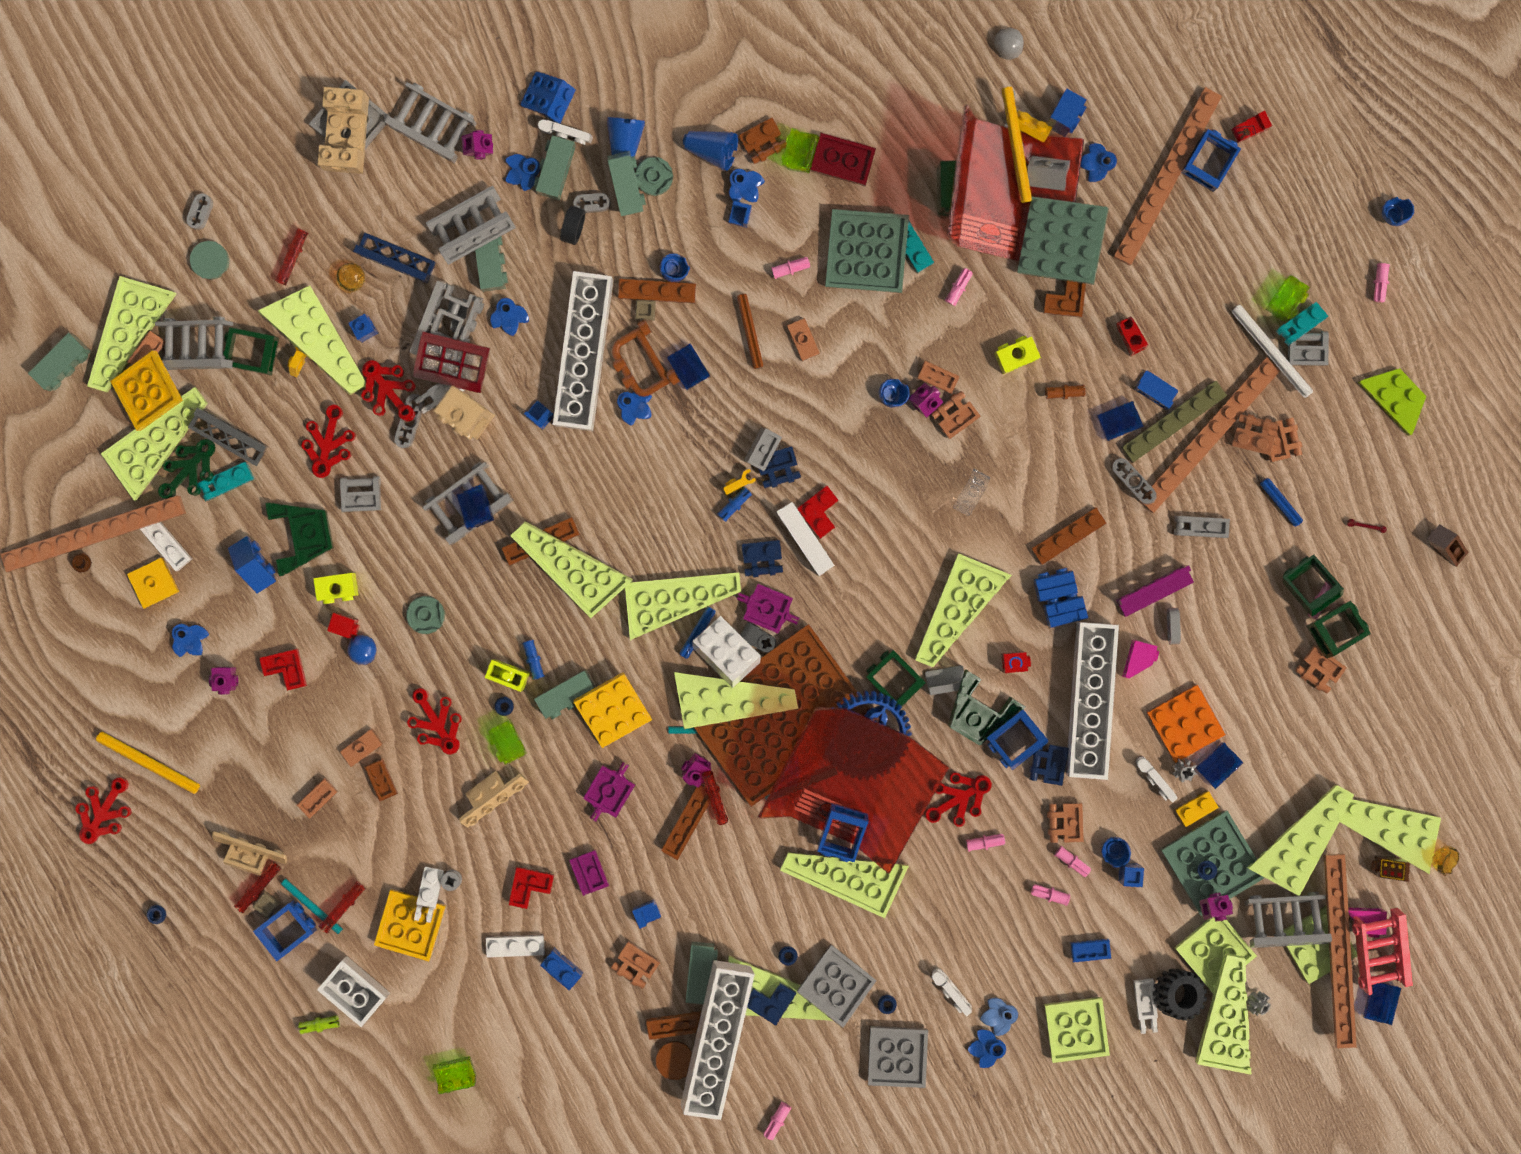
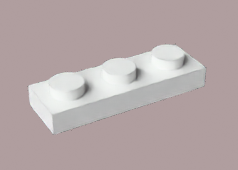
M162 522L140 529L175 571H179L192 560L191 556Z
M544 935L486 937L487 957L538 956L545 954Z

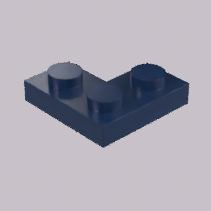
M782 982L778 984L771 997L753 988L750 992L747 1008L776 1026L795 997L796 991Z

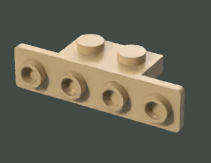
M497 771L493 772L465 793L473 808L459 818L460 823L466 827L475 825L479 819L490 814L494 808L506 802L514 793L521 791L529 783L528 780L521 774H518L505 784Z
M213 831L212 833L214 841L230 846L223 861L226 865L261 876L267 859L282 864L287 863L285 853L280 850L274 849L271 851L262 844L256 843L253 845L244 838L237 837L235 839L223 831H219V833Z

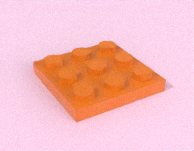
M1197 684L1146 712L1174 763L1178 762V759L1182 760L1226 735Z

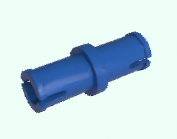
M743 486L717 514L726 522L736 510L739 511L741 509L740 506L753 494Z
M534 640L522 643L527 657L525 661L526 664H529L532 679L545 677L540 664L541 657L537 654Z

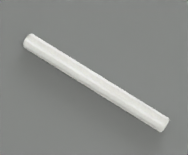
M1241 305L1235 307L1232 310L1233 315L1304 398L1308 397L1313 392L1311 387Z

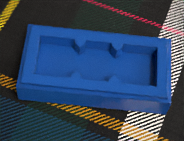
M1108 938L1070 942L1073 963L1111 959L1110 940Z

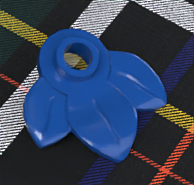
M1094 143L1089 145L1090 153L1082 156L1078 161L1082 168L1090 171L1088 176L1089 182H1097L1104 179L1107 172L1114 169L1117 164V158L1114 153L1106 151L1103 145ZM1105 158L1111 159L1109 164H1104Z
M521 154L511 155L506 158V162L512 168L506 177V182L512 185L521 184L523 191L531 189L534 186L536 176L540 173L539 161L535 158L526 159ZM530 165L535 166V169L533 171L528 170V167Z
M735 169L729 177L731 183L729 196L732 201L739 202L744 198L749 202H757L759 196L757 187L764 184L765 180L758 172H746L743 169ZM738 175H741L743 178L741 182L736 180Z
M502 298L498 301L497 310L492 313L490 319L493 328L502 326L503 330L511 336H514L517 332L519 323L529 322V316L524 307L515 305L514 301L510 298ZM507 304L509 305L510 309L508 311H504L502 306Z
M634 392L621 393L617 398V405L621 409L623 421L632 426L636 418H651V410L646 403L651 400L652 396L643 397L636 395ZM628 398L630 404H625L623 400Z
M177 624L172 630V637L174 639L173 651L179 657H182L186 652L195 656L202 655L203 647L200 640L209 636L208 631L199 625ZM179 631H184V632H185V636H183V637L179 636V635H178V632H179Z
M981 1029L977 1031L979 1040L971 1043L968 1051L973 1056L980 1058V1068H989L995 1064L997 1059L1005 1055L1006 1045L1003 1041L996 1039L993 1032ZM999 1046L1000 1049L999 1051L995 1052L993 1051V1047Z

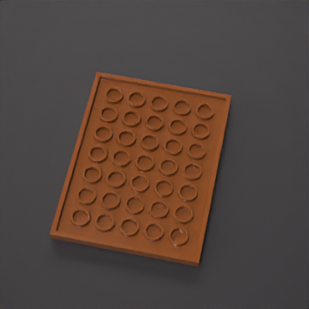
M809 624L761 657L760 663L741 680V682L795 689L798 709L694 727L751 807L825 754L824 750L826 748L822 746L825 740H822L821 736L825 734L822 728L827 727L824 721H830L827 714H834L831 708L837 709V702H840L842 705L844 703L843 697L847 700H850V694L854 698L857 697V690ZM867 704L855 706L848 710L840 719L852 715L862 720L869 707ZM839 724L836 725L834 730L835 746L847 739L841 735ZM848 724L846 730L853 729L854 724Z

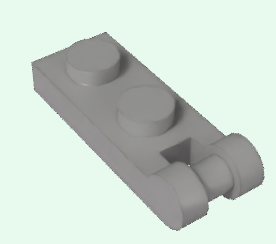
M1175 516L1176 529H1174V535L1229 538L1230 519ZM1184 522L1189 523V530H1184Z

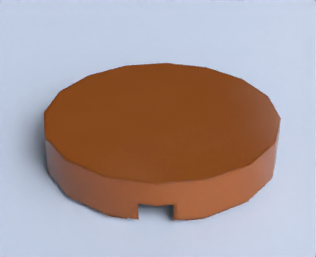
M669 1041L658 1050L656 1056V1066L659 1073L670 1080H680L686 1077L692 1050L680 1041Z

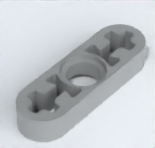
M411 394L406 399L405 405L413 408L411 400H415L420 395ZM425 401L421 402L419 406H415L414 411L418 413L414 417L415 423L413 426L407 427L400 418L395 435L397 446L409 448L413 444ZM407 409L403 411V415L408 414ZM402 427L412 430V433L407 432L406 438L409 441L408 443L404 442L403 445L402 441L399 440L400 436L404 437L405 431H401Z
M1119 458L1115 460L1113 471L1143 504L1149 505L1154 503L1157 494L1150 484L1126 459ZM1119 463H1121L1122 465L1126 463L1127 465L1125 466V469L1128 472H1130L1131 470H1133L1134 472L1128 474L1126 479H1124L1123 477L1126 476V474L1122 470L1118 472L1117 470L1119 467L1117 465ZM1133 476L1140 478V484L1136 487L1129 484V480ZM1143 484L1147 485L1143 487L1146 492H1152L1150 500L1147 498L1144 500V494L1141 491L1139 493L1136 492L1142 488Z

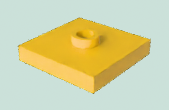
M164 558L155 560L127 574L143 609L179 593Z

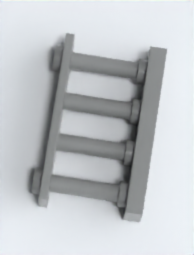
M406 82L405 86L411 91L399 114L394 118L387 116L384 123L391 129L455 164L458 156L454 153V147L467 124L476 126L477 123L473 119L474 116L466 111L461 113L429 95L417 83L412 85ZM417 96L426 99L427 103L414 126L412 125L409 128L404 125V119ZM436 105L442 108L444 112L431 135L425 137L421 134V128L432 108ZM452 114L461 119L448 144H445L443 147L438 144L437 139Z
M494 186L485 189L426 222L434 236L439 234L444 245L438 249L448 265L516 228L507 211L504 213L500 212L496 202L500 201L501 198ZM490 207L495 218L484 223L479 212ZM473 216L478 227L467 232L462 221ZM456 225L461 236L450 241L445 230Z
M213 317V320L175 321L173 318H163V322H155V326L165 328V357H163L162 362L167 370L232 368V361L226 360L225 356H223V326H233V322L226 321L225 317ZM190 327H198V356H196V359L189 357ZM206 327H215V355H213V359H208V356H206ZM173 328H182L181 356H179V360H175V357H173Z
M486 462L475 464L471 468L473 471L436 498L432 496L425 501L426 505L422 507L425 511H429L432 508L448 530L447 534L449 536L445 539L449 545L455 544L514 501L510 494L504 495V493H501L487 475L485 469L489 465ZM477 475H479L495 497V502L490 506L483 502L469 482ZM462 486L479 508L478 511L480 513L475 517L468 514L453 493ZM445 498L449 499L464 520V525L459 529L454 527L438 505Z
M1319 892L1307 893V896L1262 898L1261 895L1250 896V899L1245 901V906L1253 905L1257 934L1255 938L1249 940L1250 948L1315 945L1332 942L1331 934H1325L1322 931L1318 903L1325 900L1326 895H1319ZM1291 903L1295 928L1294 936H1286V933L1283 931L1280 904ZM1299 903H1311L1314 925L1313 935H1305V932H1303ZM1272 904L1276 931L1274 937H1267V934H1264L1261 905Z

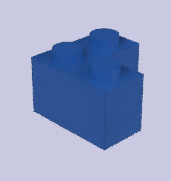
M1066 88L1047 125L1063 137H1066L1068 132L1072 134L1080 121L1078 116L1082 117L1087 108L1084 105L1087 99Z
M246 536L228 548L235 571L256 593L261 592L276 582L274 576L276 571L270 563L266 564L264 557L259 552L261 547L255 540L252 541Z

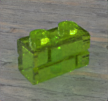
M1289 275L1266 307V310L1284 322L1289 320V318L1293 319L1298 313L1296 308L1299 303L1303 304L1308 298L1309 294L1307 291L1310 287L1293 275Z
M511 719L488 730L487 738L491 745L495 744L498 750L496 756L500 762H504L506 765L527 754Z

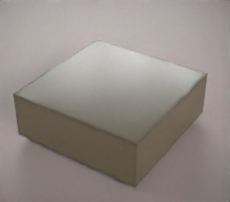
M636 300L635 319L655 321L656 301Z
M264 891L252 907L264 917L269 918L281 902L267 891Z

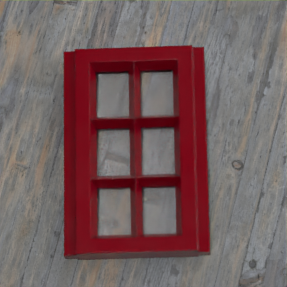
M422 331L413 377L481 393L490 348Z

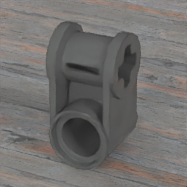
M747 621L740 636L749 645L763 652L772 651L776 646L775 638L760 627ZM769 638L770 644H772V646L764 648V643L762 642V640H767Z

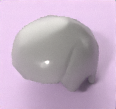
M1009 27L1000 30L996 34L994 45L1001 58L1011 60L1017 58L1022 53L1024 40L1017 29Z

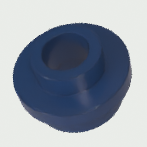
M501 697L495 702V711L501 716H507L512 713L514 703L508 697ZM502 703H507L508 708L506 710L501 708Z
M1205 860L1198 865L1197 872L1202 879L1211 880L1217 874V867L1213 862ZM1210 867V873L1205 874V868Z
M153 905L147 911V919L152 924H160L166 919V910L161 905ZM155 911L160 913V917L154 915Z
M785 946L779 951V960L783 965L790 966L797 961L798 954L793 947ZM787 952L792 954L789 959L784 956Z
M883 995L879 998L878 1009L883 1014H891L896 1010L897 1002L893 996ZM885 1001L891 1003L889 1007L883 1005Z

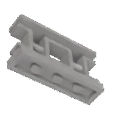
M437 280L410 353L417 355L422 331L456 340L460 338V341L470 343L468 337L470 332H474L477 321L475 319L477 314H481L483 310V298L470 294L467 302L451 295L455 286L449 285L442 280ZM443 296L453 301L450 311L439 308ZM460 305L467 308L472 307L467 322V318L457 315ZM443 315L459 321L453 337L437 331ZM427 344L425 354L428 355L431 350L441 355L442 347ZM446 351L445 359L451 360L452 358V361L460 362L462 352L455 351L452 358L453 354ZM443 362V366L448 367L450 370L459 368V366Z

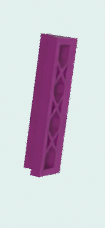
M1184 565L1116 599L1124 617L1194 583L1189 573L1191 571L1190 566Z

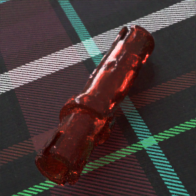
M299 228L296 229L291 244L289 243L287 246L289 247L274 281L285 286L287 285L297 258L303 252L302 247L309 234L308 232Z
M705 771L702 773L706 787L705 793L709 796L717 824L724 825L728 822V817L719 793L720 787L716 784L713 771Z
M272 861L254 884L244 891L245 894L234 907L236 909L239 908L238 911L244 913L253 901H257L258 895L276 874L281 871V867Z
M356 881L347 894L342 895L341 901L323 922L319 924L318 927L321 930L324 929V932L328 934L349 907L354 906L355 900L366 890L363 885L358 889L361 883Z

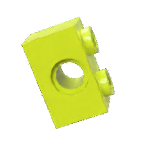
M1025 335L1016 339V343L1009 346L1006 343L997 347L999 351H996L994 354L1003 375L1041 358L1032 337L1027 338ZM1012 350H1020L1021 358H1014Z
M356 573L313 578L316 600L323 601V604L335 603L334 599L342 598V601L354 600L353 596L359 595ZM336 583L340 586L338 594H335L332 590L333 585Z
M492 659L485 678L521 692L525 688L530 672L497 659Z

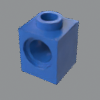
M366 314L348 323L357 340L362 343L379 333L371 318Z

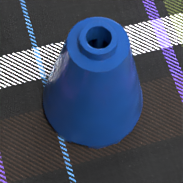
M607 117L611 155L630 151L631 157L635 156L645 127V121Z
M689 131L683 137V145H685V150L727 171L735 157H732V154L738 148V135L733 132Z

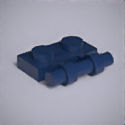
M792 446L775 451L765 471L759 469L761 476L768 474L770 478L762 481L764 489L768 487L775 488L778 487V484L785 482L792 483L794 480L801 478L800 471L792 472L790 468L798 465ZM785 469V475L775 477L774 472Z
M780 540L742 544L744 563H752V568L744 569L745 577L753 576L755 578L759 577V575L770 574V576H774L776 573H783V565L775 566L774 560L782 559ZM769 561V566L758 568L757 562Z
M1051 744L1048 746V752L1042 751V748H1040L1033 754L1032 766L1029 767V772H1031L1029 780L1037 781L1038 774L1043 775V783L1062 786L1069 748ZM1041 757L1046 758L1045 769L1039 768Z

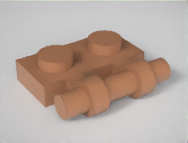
M962 391L956 395H951L948 401L931 413L934 419L940 415L943 417L944 420L938 425L948 439H951L981 417L970 401L963 406L961 400L966 396ZM955 405L958 410L949 416L946 411Z
M1240 414L1239 422L1246 423L1245 429L1237 427L1232 446L1271 455L1276 436L1268 435L1270 429L1277 431L1279 423L1272 422L1271 419L1267 418L1265 420L1255 418L1254 415L1250 414L1248 416ZM1252 425L1263 427L1262 433L1251 431Z
M1294 418L1286 419L1288 427H1283L1281 420L1275 422L1279 423L1277 431L1269 430L1268 435L1276 436L1271 455H1269L1270 462L1291 458L1289 452L1291 449H1293L1295 456L1302 455L1301 447L1303 446L1302 442H1299L1298 426L1295 425ZM1289 432L1292 444H1287L1285 433Z
M1313 645L1303 659L1309 666L1304 669L1299 665L1295 672L1300 674L1303 680H1308L1314 684V688L1319 691L1322 690L1327 694L1331 690V687L1326 684L1328 680L1337 683L1347 667L1333 657L1326 659L1321 649ZM1314 670H1317L1323 676L1318 679L1312 673Z
M1062 803V811H1057L1056 804H1049L1047 818H1049L1050 828L1048 829L1050 842L1057 843L1058 835H1063L1064 843L1084 842L1082 803ZM1057 818L1063 819V828H1057Z
M628 941L618 956V959L623 961V964L619 965L614 962L611 969L616 971L618 976H623L631 981L630 984L633 986L637 985L643 989L646 982L641 977L644 975L650 979L660 961ZM630 966L638 971L637 974L634 975L628 971L627 967Z

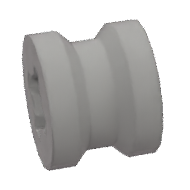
M449 870L441 878V885L447 891L457 889L462 883V876L457 870Z

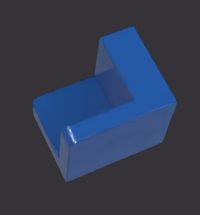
M733 201L729 224L747 228L752 205Z
M536 401L528 412L525 411L523 413L542 430L554 417V414L539 401Z
M1127 863L1125 866L1119 867V883L1127 887H1143L1144 868L1140 864Z
M655 899L634 907L632 910L639 929L647 926V923L661 918Z

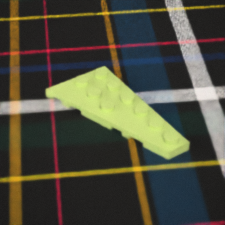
M119 276L88 381V387L109 392L113 386L110 381L123 372L131 355L149 330L153 329L155 322L159 320L177 293Z
M311 286L258 310L262 317H265L272 326L283 333L292 344L309 359L313 360L322 371L324 370L349 395L366 387L363 376Z
M957 554L915 660L934 667L1012 575Z

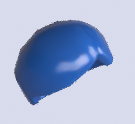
M1394 197L1386 201L1382 207V218L1391 226L1406 224L1414 214V205L1409 199L1402 200Z
M674 253L662 258L659 269L664 279L669 282H680L686 278L690 266H688L685 257Z
M887 379L880 385L878 391L880 401L890 408L902 406L908 401L910 396L908 385L903 384L899 379Z
M357 635L350 640L347 652L350 659L357 665H367L374 661L377 647L374 640L369 636Z
M1115 836L1108 838L1103 843L1101 853L1105 862L1114 868L1125 866L1129 862L1131 849L1124 839Z

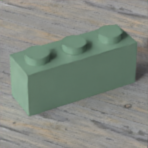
M553 135L551 140L547 141L545 147L547 154L540 163V170L542 171L540 177H536L534 188H536L538 195L560 201L575 152V142Z
M630 151L607 156L621 216L643 212V205H646L644 193L640 194L638 188L642 184L640 176L635 175L634 168H637L635 156L631 157Z
M502 236L475 250L480 289L483 292L506 289L505 283H508L507 272L503 271V264H506L504 253H501L500 245H503Z
M68 333L28 374L44 390L54 391L61 386V381L65 377H69L74 373V368L79 363L81 364L87 360L91 350L76 335Z
M584 670L534 700L545 719L550 717L553 720L561 715L560 711L567 707L570 710L576 707L573 700L594 689L596 686L587 670Z
M692 942L685 1003L704 1004L713 960L717 961L718 950L714 949L715 944Z

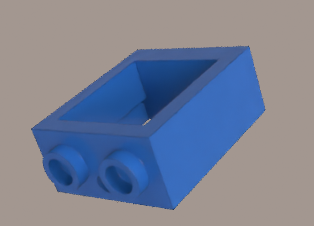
M1208 129L1201 137L1181 173L1214 192L1218 189L1241 148L1238 147L1235 141L1231 139L1226 140L1221 137L1218 131ZM1206 140L1230 154L1217 178L1193 165Z
M1024 710L1020 711L987 737L990 742L987 746L993 753L998 752L1002 757L999 759L1006 769L1010 767L1011 770H1014L1048 743V739ZM1021 720L1036 738L1037 742L1011 761L995 740Z
M831 803L818 841L817 852L824 856L837 857L844 862H855L868 824V814ZM833 819L859 826L851 849L825 841Z
M293 900L253 932L277 962L317 931L313 919L305 915L302 905ZM289 910L306 933L284 950L267 926Z

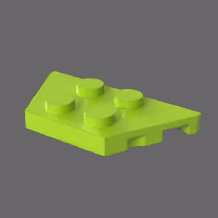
M1400 368L1358 382L1408 436L1413 434L1426 395Z

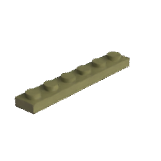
M1217 381L1212 382L1121 448L1130 461L1134 463L1227 397L1226 393Z

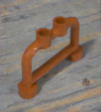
M643 319L637 323L638 328L619 338L614 343L612 355L615 361L612 362V365L617 372L621 371L624 378L621 380L627 389L631 387L636 395L646 397L669 383L673 385L679 383L680 379L673 368L667 372L664 370L645 337L652 333V331ZM636 337L661 380L646 389H641L638 386L636 379L619 352L621 346Z

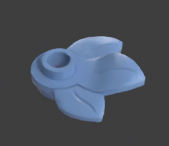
M1000 998L988 999L990 1009L983 1013L980 1020L987 1026H994L995 1036L1004 1035L1010 1030L1011 1024L1016 1022L1018 1011L1014 1006L1006 1005ZM1005 1013H1011L1012 1017H1006Z

